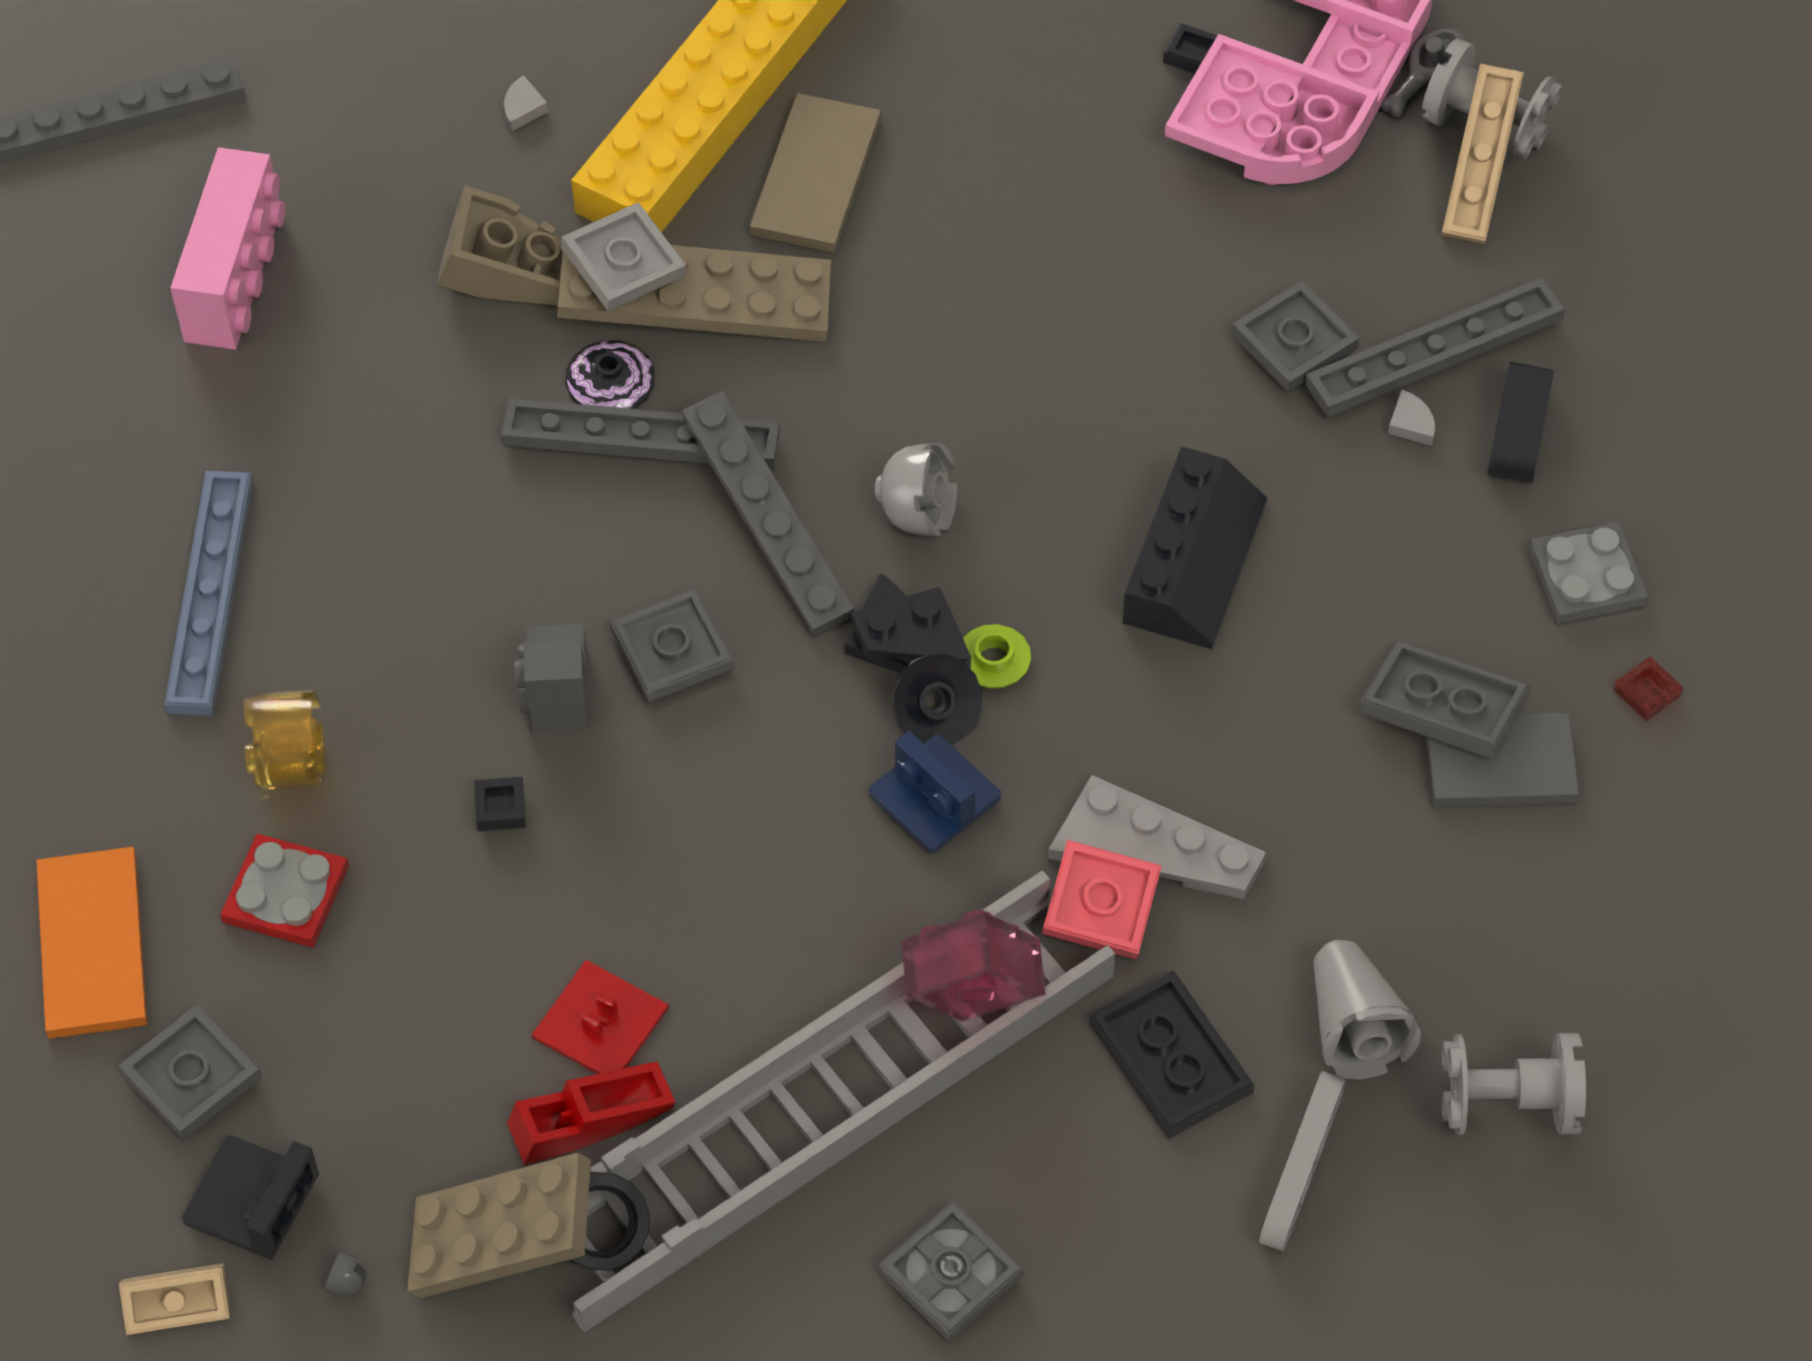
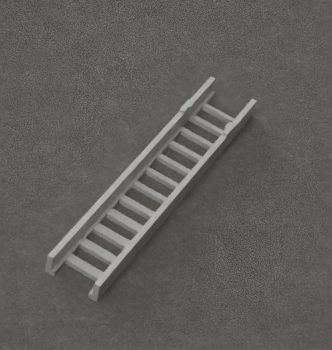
M1042 870L637 1138L631 1137L602 1156L601 1161L591 1167L590 1171L614 1173L627 1180H631L644 1171L685 1225L680 1228L677 1225L663 1234L662 1240L664 1242L659 1246L648 1235L641 1249L645 1255L617 1274H614L612 1270H595L603 1283L573 1302L575 1310L572 1312L573 1319L585 1333L1113 978L1115 953L1107 945L1068 972L1063 970L1026 927V925L1048 912L1051 901L1049 897L1050 878ZM1005 939L1010 941L1047 985L1027 999L987 953V951ZM966 965L970 966L1008 1011L989 1025L982 1020L948 979V977ZM927 991L933 995L968 1037V1039L948 1052L908 1005ZM888 1017L928 1063L926 1067L908 1079L868 1032V1030ZM851 1041L891 1088L889 1092L865 1108L824 1060ZM811 1068L851 1116L824 1135L784 1087ZM770 1095H772L810 1143L783 1163L743 1114ZM731 1122L769 1170L768 1173L740 1190L702 1142V1140ZM688 1149L728 1198L700 1218L661 1170V1167ZM595 1190L589 1192L587 1216L606 1204L627 1231L629 1215L625 1204L620 1198L608 1191ZM586 1237L585 1248L590 1251H597Z

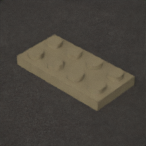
M578 1152L416 1197L407 1292L421 1299L585 1256L591 1160Z

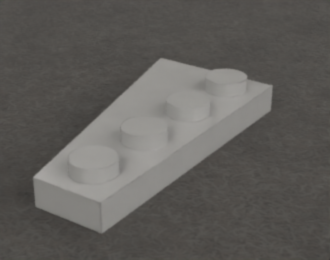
M1091 775L1048 850V859L1062 861L1067 840L1162 865L1159 877L1181 881L1183 887L1245 899L1266 857L1265 851Z

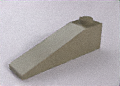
M465 185L445 245L437 285L478 298L558 306L563 254L561 237L554 234L556 228L543 221L539 225L519 212L521 206L508 198Z

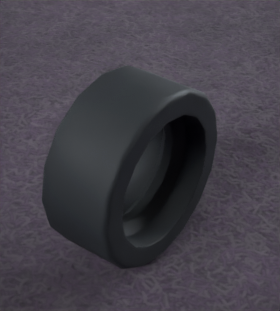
M590 1171L589 1192L602 1190L617 1195L625 1204L629 1215L628 1229L623 1240L614 1248L603 1252L590 1251L585 1248V1256L568 1261L588 1270L609 1271L626 1265L641 1251L649 1235L650 1213L645 1197L631 1181L614 1173Z

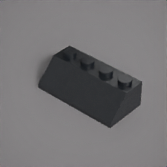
M1181 446L1124 594L1122 624L1208 649L1213 648L1267 503V497L1227 459Z

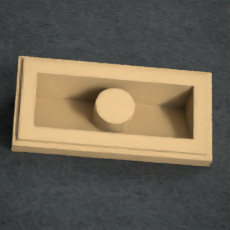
M224 1263L122 1279L119 1283L126 1335L230 1319Z

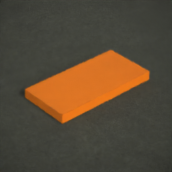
M134 846L37 859L45 1032L48 1039L148 1025L137 856Z

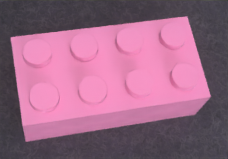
M220 147L217 149L170 287L183 340L186 343L236 350L241 333H247L250 328V306L253 297L258 298L261 294L263 285L262 269L264 263H269L273 257V235L276 227L281 228L285 219V202L280 201L278 195L280 178L273 171L270 154Z

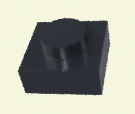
M523 776L474 780L478 831L526 828Z

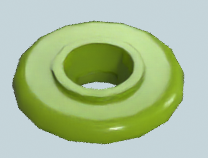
M1000 624L983 625L971 630L963 637L971 655L970 669L976 674L981 687L988 689L1005 688L1017 683L1027 673L1031 662L1030 646L1024 636L1013 628ZM989 648H998L1003 650L1007 656L999 661H990L982 657L981 653Z

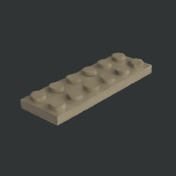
M671 245L686 265L685 276L607 311L563 251L557 318L826 342L831 260Z

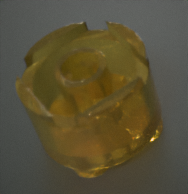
M315 689L256 693L255 697L244 699L245 723L247 727L252 726L254 743L246 744L245 760L247 772L253 773L256 786L261 785L262 789L322 785L323 780L319 774H324L325 771L323 722H318L317 718L312 717V709L321 708Z

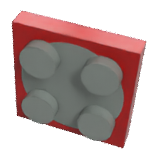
M257 833L221 911L222 923L314 948L349 868L348 859Z

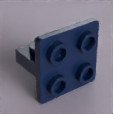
M907 731L895 741V767L869 787V796L930 853H936L1001 800V791L942 736L936 734L923 744L910 731Z

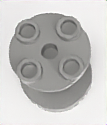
M1459 38L1454 39L1445 50L1446 53L1452 55L1449 62L1445 65L1437 64L1422 104V109L1426 110V113L1422 115V119L1438 126H1442L1449 119L1454 109L1469 115L1479 72L1473 69L1476 48L1474 44ZM1551 76L1546 77L1542 81L1530 102L1520 97L1518 98L1513 124L1519 126L1514 141L1513 158L1518 160L1521 158L1526 159L1532 148L1538 150L1547 135L1549 126L1543 122L1548 110H1553L1556 107L1563 91V85L1556 83L1555 79Z
M1556 1033L1552 1043L1551 1058L1516 1059L1514 1069H1467L1466 1050L1462 1034H1455L1453 1041H1443L1441 1048L1443 1071H1448L1450 1078V1091L1442 1092L1443 1121L1449 1123L1450 1129H1455L1456 1135H1464L1467 1124L1468 1100L1515 1099L1517 1109H1552L1555 1129L1559 1135L1581 1134L1583 1128L1580 1121H1576V1118H1585L1586 1070L1585 1060H1574L1573 1050H1580V1047H1583L1580 1035L1578 1033Z

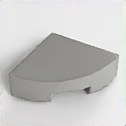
M524 75L509 87L505 95L504 110L508 127L513 132L548 113L547 101Z
M1401 390L1389 424L1388 434L1432 446L1435 433V421L1432 412L1420 398L1410 392Z

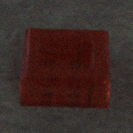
M1650 656L1618 679L1615 683L1614 691L1647 722L1681 697L1683 687Z

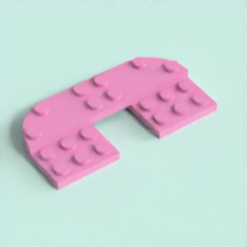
M1293 0L1331 14L1303 64L1218 34L1167 121L1165 137L1245 166L1244 178L1264 182L1268 185L1306 182L1334 171L1353 155L1381 106L1382 100L1388 94L1425 27L1433 0Z

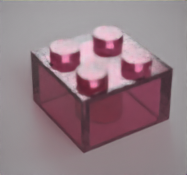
M977 910L967 912L962 915L961 920L947 925H930L922 928L920 934L901 940L906 996L962 1022L1046 995L1040 939L1019 929L1017 925L1009 924L992 916L988 911Z

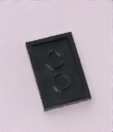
M1174 970L1098 1010L1089 1017V1024L1168 1139L1254 1092L1253 1082Z

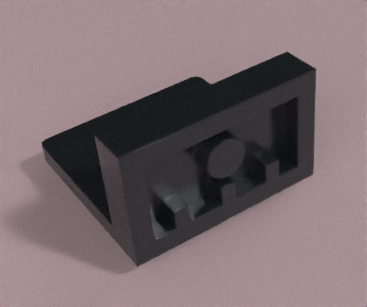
M227 1136L182 1215L184 1224L273 1260L319 1176L312 1148L293 1141L286 1155L283 1156L237 1137Z

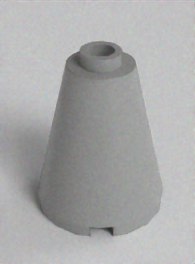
M1334 940L1325 944L1316 954L1313 962L1321 1048L1324 1061L1328 1067L1334 1068L1336 1075L1345 1079L1362 1080L1383 1075L1388 1072L1386 1064L1400 1057L1403 1064L1419 1046L1421 1030L1417 1020L1358 944L1347 940Z

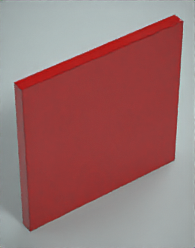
M585 960L531 1036L532 1039L596 1074L627 1068L667 1012L669 1004Z

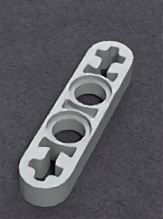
M1325 1071L1321 1072L1268 1210L1259 1239L1260 1244L1282 1252L1285 1251L1337 1113L1346 1085L1345 1078Z

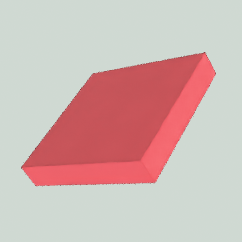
M1067 840L1042 934L1099 950L1108 945L1115 954L1137 960L1162 865Z

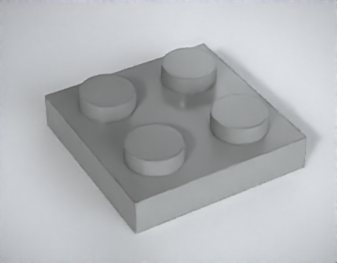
M639 202L561 237V249L607 311L685 276V263Z

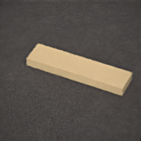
M1480 64L1442 229V236L1485 245L1524 72Z

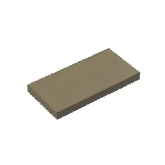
M797 93L749 226L750 236L835 253L881 121V110Z

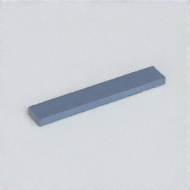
M205 471L164 703L167 714L214 716L253 487L252 474L249 472Z

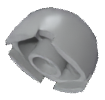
M923 443L904 447L892 455L884 466L882 475H879L876 479L875 496L877 501L882 504V508L890 522L908 534L940 536L942 534L939 530H948L952 523L956 509L957 483H948L947 468L955 469V464L949 449L942 443Z

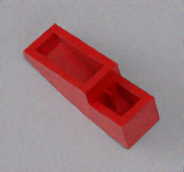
M658 1061L567 1080L562 1092L516 1101L507 1125L524 1165L570 1153L614 1137L674 1108L676 1102Z

